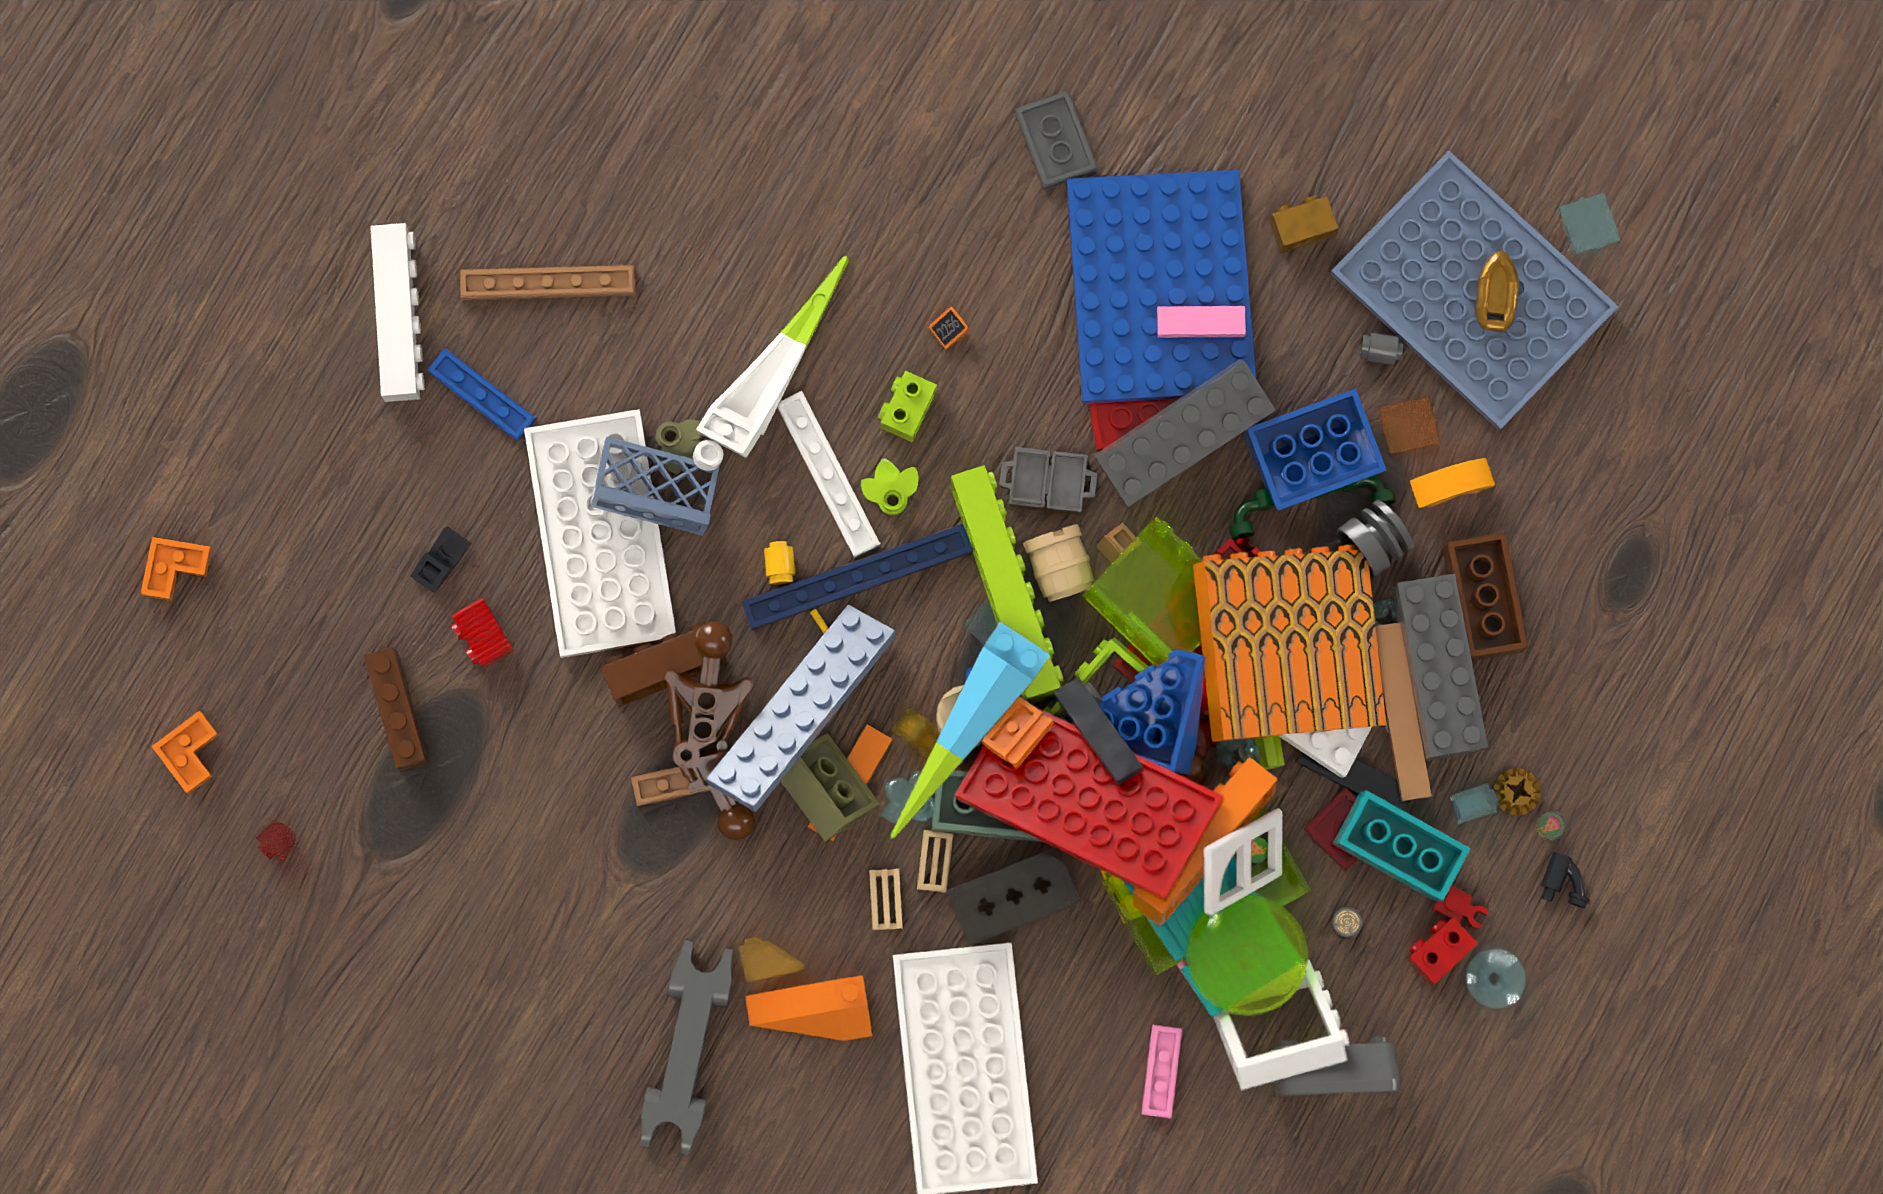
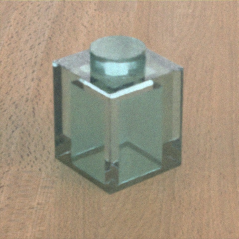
M1488 783L1450 796L1459 825L1492 815L1497 812L1496 806L1499 805L1494 789H1489Z

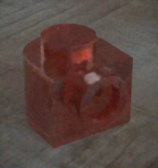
M1199 718L1195 753L1199 757L1205 758L1210 747L1215 748L1218 741L1212 742L1210 722Z
M279 822L268 825L256 838L261 843L258 849L269 859L276 856L282 860L296 843L294 831L289 826Z

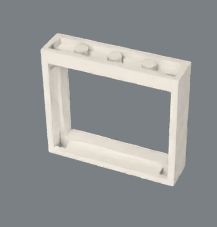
M1310 960L1301 962L1213 1017L1241 1090L1347 1061L1344 1047L1349 1044L1347 1034L1344 1029L1339 1030L1341 1024L1336 1009H1330L1332 1002L1328 990H1322L1324 988L1322 976L1319 970L1314 971ZM1309 987L1329 1036L1247 1059L1227 1009Z

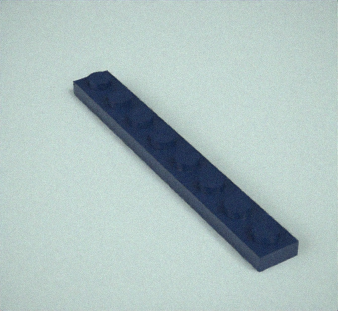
M961 524L744 600L742 604L751 630H755L971 554L973 550L964 525Z

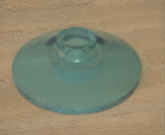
M1492 948L1480 952L1471 960L1466 972V984L1472 997L1480 1004L1489 1008H1503L1513 1004L1522 995L1526 984V974L1522 963L1514 954L1504 949ZM1492 973L1497 974L1499 977V982L1496 985L1489 981V976Z

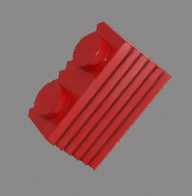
M483 598L452 615L455 623L451 627L459 640L466 639L470 648L465 651L474 665L480 663L482 668L485 669L514 652Z

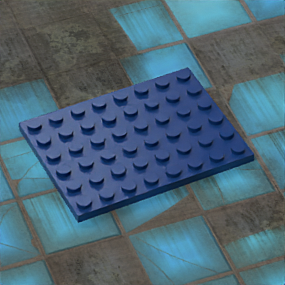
M1239 170L1067 179L1082 404L1181 398L1239 359L1245 361L1256 378ZM1245 306L1246 335L1245 337L1157 338V307Z

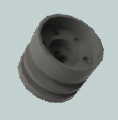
M1378 499L1370 505L1371 510L1367 508L1362 510L1361 516L1365 525L1358 519L1352 518L1337 529V535L1343 546L1356 545V550H1360L1369 563L1370 577L1373 579L1390 566L1386 553L1393 559L1399 560L1403 556L1402 552L1408 553L1414 548L1413 540L1402 520L1384 502Z

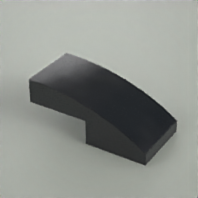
M445 527L430 551L425 552L410 577L435 593L448 578L472 543L451 528Z

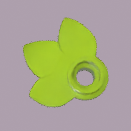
M884 458L876 468L875 479L867 478L861 480L862 492L869 501L878 503L884 513L898 515L905 510L907 498L917 490L918 472L915 467H910L900 473L893 463ZM894 496L899 502L897 505L891 506L887 502L888 498Z

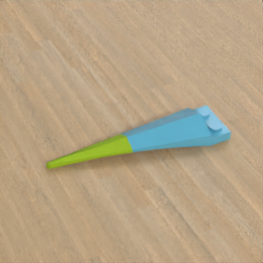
M1002 622L998 624L982 648L894 827L891 838L899 834L948 776L1031 684L1049 658V653Z

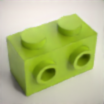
M905 370L902 378L896 377L890 391L894 393L890 404L886 402L883 404L878 418L882 419L881 429L913 443L937 392V385Z

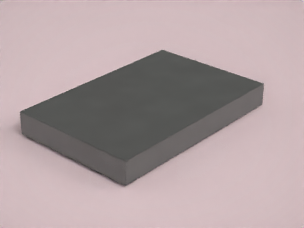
M1068 90L1014 109L1043 190L1066 183L1067 179L1080 178L1098 171Z

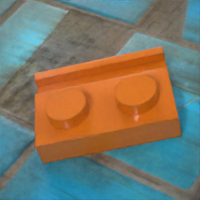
M1019 696L982 739V743L986 748L1003 760L1011 763L1017 769L1051 729L1054 722L1050 717L1048 718L1043 715L1040 710Z

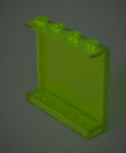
M1156 517L1146 525L1082 596L1156 667L1169 660L1168 654L1174 650L1181 649L1193 652L1201 643L1193 564L1203 560L1194 553V549L1189 543L1182 541L1173 532L1172 527L1167 522L1161 521Z

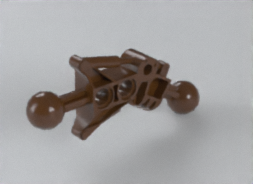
M714 621L702 625L695 635V646L698 652L703 655L700 682L683 678L673 668L665 671L671 724L674 725L676 742L673 745V759L679 766L683 776L687 777L690 792L694 793L702 789L704 791L710 789L721 811L717 821L719 831L724 837L737 841L745 839L753 831L755 825L754 814L746 806L737 804L734 799L710 786L707 782V777L731 749L726 741L730 731H734L753 683L750 677H744L734 684H717L720 659L731 649L733 638L727 626ZM704 692H709L715 697L714 701L709 705L701 704L698 700V697ZM681 701L690 712L688 736L682 737L681 724L683 723ZM702 721L708 722L711 725L710 731L705 734L698 733L694 729L697 723ZM724 729L721 738L716 742L717 748L699 752L700 748L716 741ZM683 750L691 751L688 755H684L681 752Z

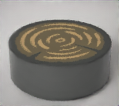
M1344 907L1334 913L1331 919V926L1337 935L1348 938L1360 931L1362 919L1355 909Z

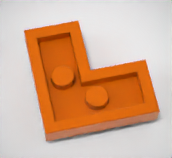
M152 537L140 594L142 596L172 601L177 572L206 577L212 548L210 546Z
M199 710L151 747L184 791L190 794L212 777L211 773L196 755V752L219 736V734Z

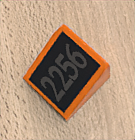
M952 306L928 326L945 350L969 333L968 326Z

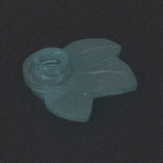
M916 770L909 781L896 777L885 782V792L891 803L883 809L881 815L889 822L897 823L921 775L920 771ZM930 797L924 804V808L918 811L912 819L923 822L931 818L934 814V799Z

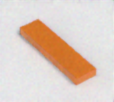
M866 725L847 758L866 785L893 740L869 725ZM810 822L808 828L817 832L812 823ZM836 835L835 837L831 838L830 840L834 842V840L836 839L837 835Z

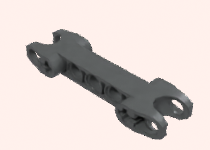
M687 940L684 941L679 958L673 967L668 996L682 998L664 1083L662 1090L647 1088L641 1113L642 1135L640 1145L650 1147L657 1127L665 1122H672L678 1125L682 1131L681 1154L690 1155L694 1141L702 1127L707 1099L693 1097L712 1006L727 1008L733 984L732 963L734 951L725 949L718 967L712 972L702 973L696 970L693 965L694 943Z

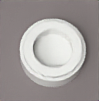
M701 441L693 452L694 463L702 470H714L719 467L723 459V449L715 441Z

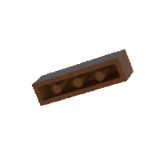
M393 647L364 655L396 769L402 772L429 764L398 652Z

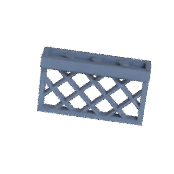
M606 436L589 507L703 536L710 521V510L719 467L711 471L702 470L691 458ZM610 447L621 449L627 458L615 464L609 456ZM642 455L650 457L655 466L643 471L636 459ZM630 462L638 475L626 481L618 468ZM669 463L678 464L683 473L672 479L664 466ZM659 470L666 483L655 488L647 476ZM698 470L711 473L710 481L702 486L698 484L692 475ZM611 472H614L621 483L615 488L602 485L603 477ZM687 477L695 490L683 496L675 483ZM642 479L650 492L644 495L635 494L630 485ZM669 486L678 498L671 503L663 501L658 493ZM698 494L705 503L704 510L700 511L691 508L687 499Z

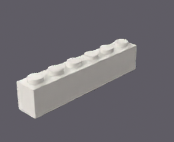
M406 223L371 226L381 396L385 402L420 399V390H424L423 373H418V362H422L423 356L421 344L417 345L416 334L421 333L420 318L415 316L414 306L419 305L418 289L413 288L412 277H417L416 261L411 260V249H415L414 232H409Z

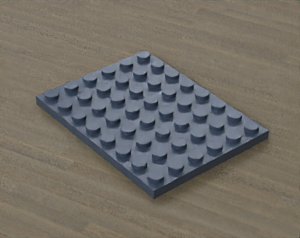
M1450 151L1415 184L1330 272L1340 284L1499 431L1619 307ZM1499 250L1505 251L1512 259L1519 278L1516 316L1511 327L1503 333L1483 330L1476 318L1479 275L1487 260ZM1487 315V319L1503 320L1501 316Z

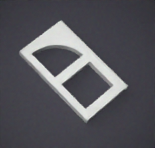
M1276 808L1205 847V913L1213 915L1282 875L1281 809ZM1268 831V869L1251 878V840ZM1237 851V886L1220 895V887L1225 869L1231 857Z

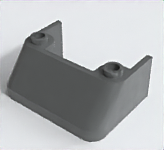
M1388 1037L1370 1038L1369 1044L1345 1045L1347 1061L1272 1081V1097L1367 1092L1392 1093L1401 1091V1079L1395 1044L1388 1043ZM1298 1040L1280 1041V1047H1273L1269 1051L1273 1052L1298 1045Z

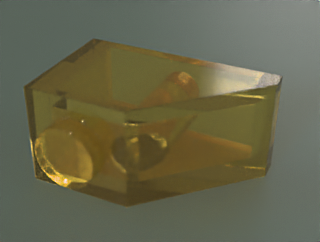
M910 707L891 729L908 747L926 761L941 734L939 729L929 719Z
M762 936L745 939V945L739 946L747 983L805 971L804 963L769 940L763 941Z

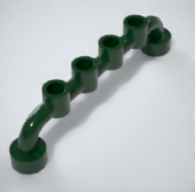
M1375 475L1314 497L1321 498L1334 492H1347L1355 490L1360 486L1369 485L1376 491L1371 494L1372 503L1377 499L1384 502L1387 506L1396 502L1394 490L1387 489L1384 482ZM1267 489L1255 491L1253 493L1254 499L1242 503L1236 509L1234 525L1229 527L1232 540H1239L1245 536L1249 538L1255 534L1252 522L1245 521L1246 515L1249 512L1256 510L1265 511L1274 507Z

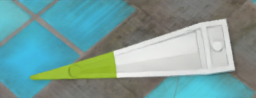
M844 256L811 298L764 352L710 406L696 429L699 434L747 458L760 435H764L849 262L847 256Z

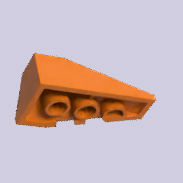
M863 975L745 996L750 1026L840 1041L872 1036Z

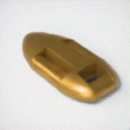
M1503 250L1495 252L1483 266L1478 278L1476 318L1480 327L1483 330L1502 333L1507 331L1514 322L1519 289V278L1514 262ZM1487 315L1501 316L1503 320L1487 319Z

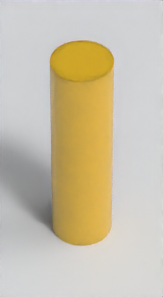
M814 609L810 614L822 632L825 633L829 628L817 609Z

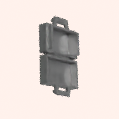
M1015 447L1014 461L1002 462L999 486L1010 489V506L1043 509L1046 504L1044 502L1046 493L1048 494V497H1046L1047 510L1080 514L1083 498L1095 497L1097 473L1086 469L1087 455L1053 451L1052 460L1050 461L1051 465H1049V458L1051 457L1049 450ZM1007 466L1013 467L1011 483H1005ZM1085 476H1091L1089 493L1084 492Z

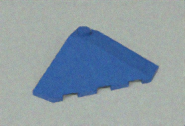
M1176 649L1168 654L1170 659L1160 666L1151 665L1134 676L1136 681L1123 689L1122 686H1119L1101 698L1103 702L1099 706L1134 754L1174 773L1189 774L1197 744L1206 656Z

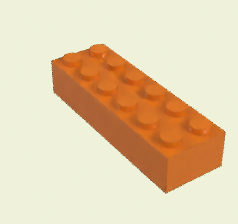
M1251 757L1244 764L1239 761L1229 773L1231 778L1225 786L1220 783L1215 788L1214 792L1222 795L1224 801L1167 902L1133 886L1135 888L1132 892L1134 895L1133 906L1160 928L1204 878L1205 847L1251 823L1274 796L1278 779Z

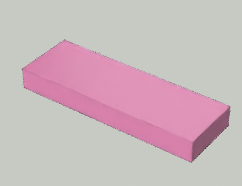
M1245 306L1157 307V338L1245 337L1246 335Z
M1152 1025L1141 1115L1172 1118L1182 1028Z

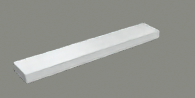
M800 391L780 401L777 408L854 559L881 546L803 392Z

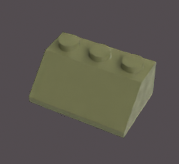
M828 733L812 741L781 780V783L825 842L845 831L880 805Z

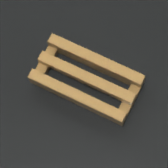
M924 830L917 890L947 892L953 833ZM929 837H934L930 884H924ZM943 838L947 840L941 885H935L940 840Z
M899 869L869 870L873 930L903 929ZM888 876H894L896 923H890ZM876 877H882L884 924H878Z

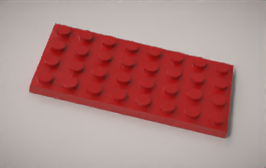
M1039 708L1037 709L1043 715L1053 720L1054 725L1017 769L1011 763L1003 760L983 746L955 793L957 800L1166 902L1224 801L1222 795L1136 754L1134 755L1143 766V772L1117 786L1075 725Z

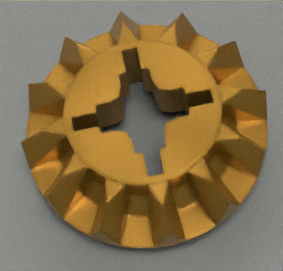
M1513 768L1503 772L1497 778L1494 785V797L1499 807L1505 812L1512 815H1524L1532 811L1540 802L1542 789L1540 788L1538 778L1530 773L1529 770ZM1524 781L1522 791L1529 797L1519 796L1513 803L1514 792L1507 785L1516 787Z

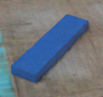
M446 348L427 369L429 374L517 442L525 435L524 428H530L536 421L534 416Z

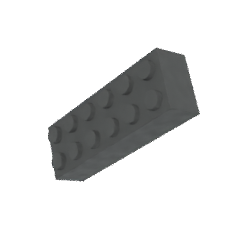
M1239 359L1093 456L1123 502L1129 507L1276 409L1245 361Z
M1455 574L1395 584L1391 590L1397 621L1401 624L1425 761L1476 753L1487 749L1488 743Z

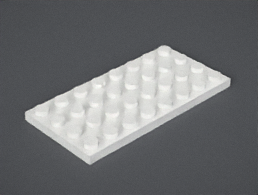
M640 409L524 428L560 657L564 658L662 641L663 637L676 633L659 524L589 507L606 436L646 447ZM610 447L609 456L615 464L627 458L621 449ZM642 455L636 459L643 471L649 469L647 456ZM630 462L618 468L626 481L638 475ZM614 472L603 477L602 485L615 488L621 484ZM649 474L647 477H648V479L650 480V482L652 483V481H651V474ZM642 479L630 485L635 494L644 495L650 492Z
M1012 943L893 955L917 1193L941 1194L1038 1183Z

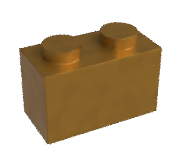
M1318 196L1309 197L1302 201V205L1292 207L1290 204L1281 206L1275 210L1270 219V224L1281 253L1333 237L1339 229L1327 196L1320 199Z

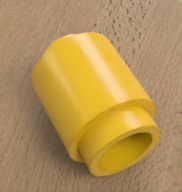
M787 541L770 542V547L764 549L766 577L769 578L771 585L793 583V576L795 575L793 547L787 546Z

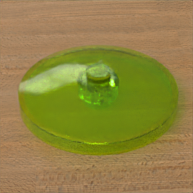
M1246 895L1213 915L1204 912L1200 916L1189 937L1187 963L1194 984L1208 1001L1229 1013L1253 1016L1277 1009L1286 1003L1298 990L1307 970L1308 947L1302 928L1288 910L1268 898Z

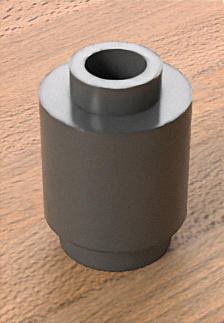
M1377 333L1363 334L1359 357L1366 358L1368 362L1394 365L1395 360H1401L1403 343H1398L1399 337Z

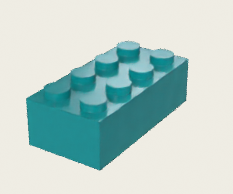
M1367 790L1358 794L1332 843L1435 902L1444 900L1471 849Z

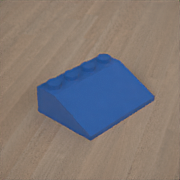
M1356 388L1254 425L1242 432L1254 464L1277 511L1387 471Z

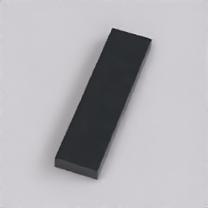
M1079 677L1054 691L1055 699L1117 786L1143 772L1141 763Z
M1301 752L1296 761L1297 764L1347 788L1357 795L1367 790L1404 812L1410 800L1401 802L1397 780L1357 759L1354 760L1346 777L1342 778L1303 752Z

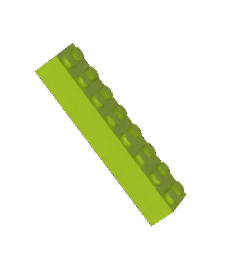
M985 465L952 475L950 488L971 544L973 556L997 626L1002 622L1050 654L1035 679L1023 691L1021 697L1030 704L1054 697V691L1061 688L1062 682H1064L1059 665L1053 666L1051 661L1054 650L1049 637H1043L1042 631H1044L1043 627L1045 625L1040 610L1034 611L1032 604L1034 603L1035 595L1031 583L1024 582L1023 576H1025L1024 571L1026 569L1021 554L1015 555L1013 550L1016 539L1011 526L1007 528L1004 521H1006L1005 516L1007 514L1002 499L996 500L997 484L993 472L987 473Z

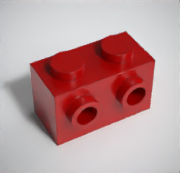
M1454 917L1447 921L1441 918L1430 929L1433 934L1426 941L1420 938L1408 949L1412 954L1406 960L1430 985L1437 983L1478 944Z

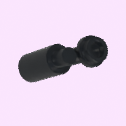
M1552 852L1541 886L1544 888L1541 899L1552 902L1555 893L1561 892L1565 878L1568 875L1574 889V893L1569 892L1568 897H1570L1568 903L1585 908L1586 904L1590 903V899L1585 897L1583 880L1578 867L1572 862V858Z

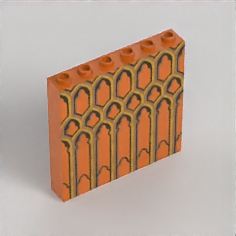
M1356 545L1339 546L1338 551L1329 552V547H1317L1311 549L1312 553L1306 554L1302 553V549H1290L1284 551L1285 555L1278 556L1275 555V551H1263L1257 553L1258 557L1251 558L1248 557V553L1230 554L1231 559L1221 560L1220 554L1203 556L1202 562L1193 564L1203 656H1206L1204 671L1212 742L1387 725L1369 563L1360 550H1356Z

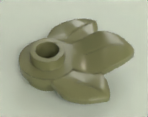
M688 419L680 424L670 421L660 425L656 431V440L662 448L661 451L693 459V452L701 442L699 439L703 437L696 430L700 422ZM669 432L675 433V440L667 441L665 439L666 434ZM669 463L665 466L668 471L675 475H679L682 471L678 464Z

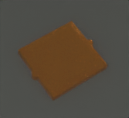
M1429 397L1379 408L1383 425L1381 433L1385 435L1389 454L1440 443L1435 426L1437 418L1433 417Z

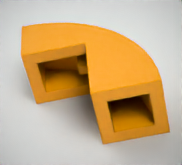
M1486 458L1455 464L1410 480L1419 508L1434 507L1460 495L1478 493L1495 486Z

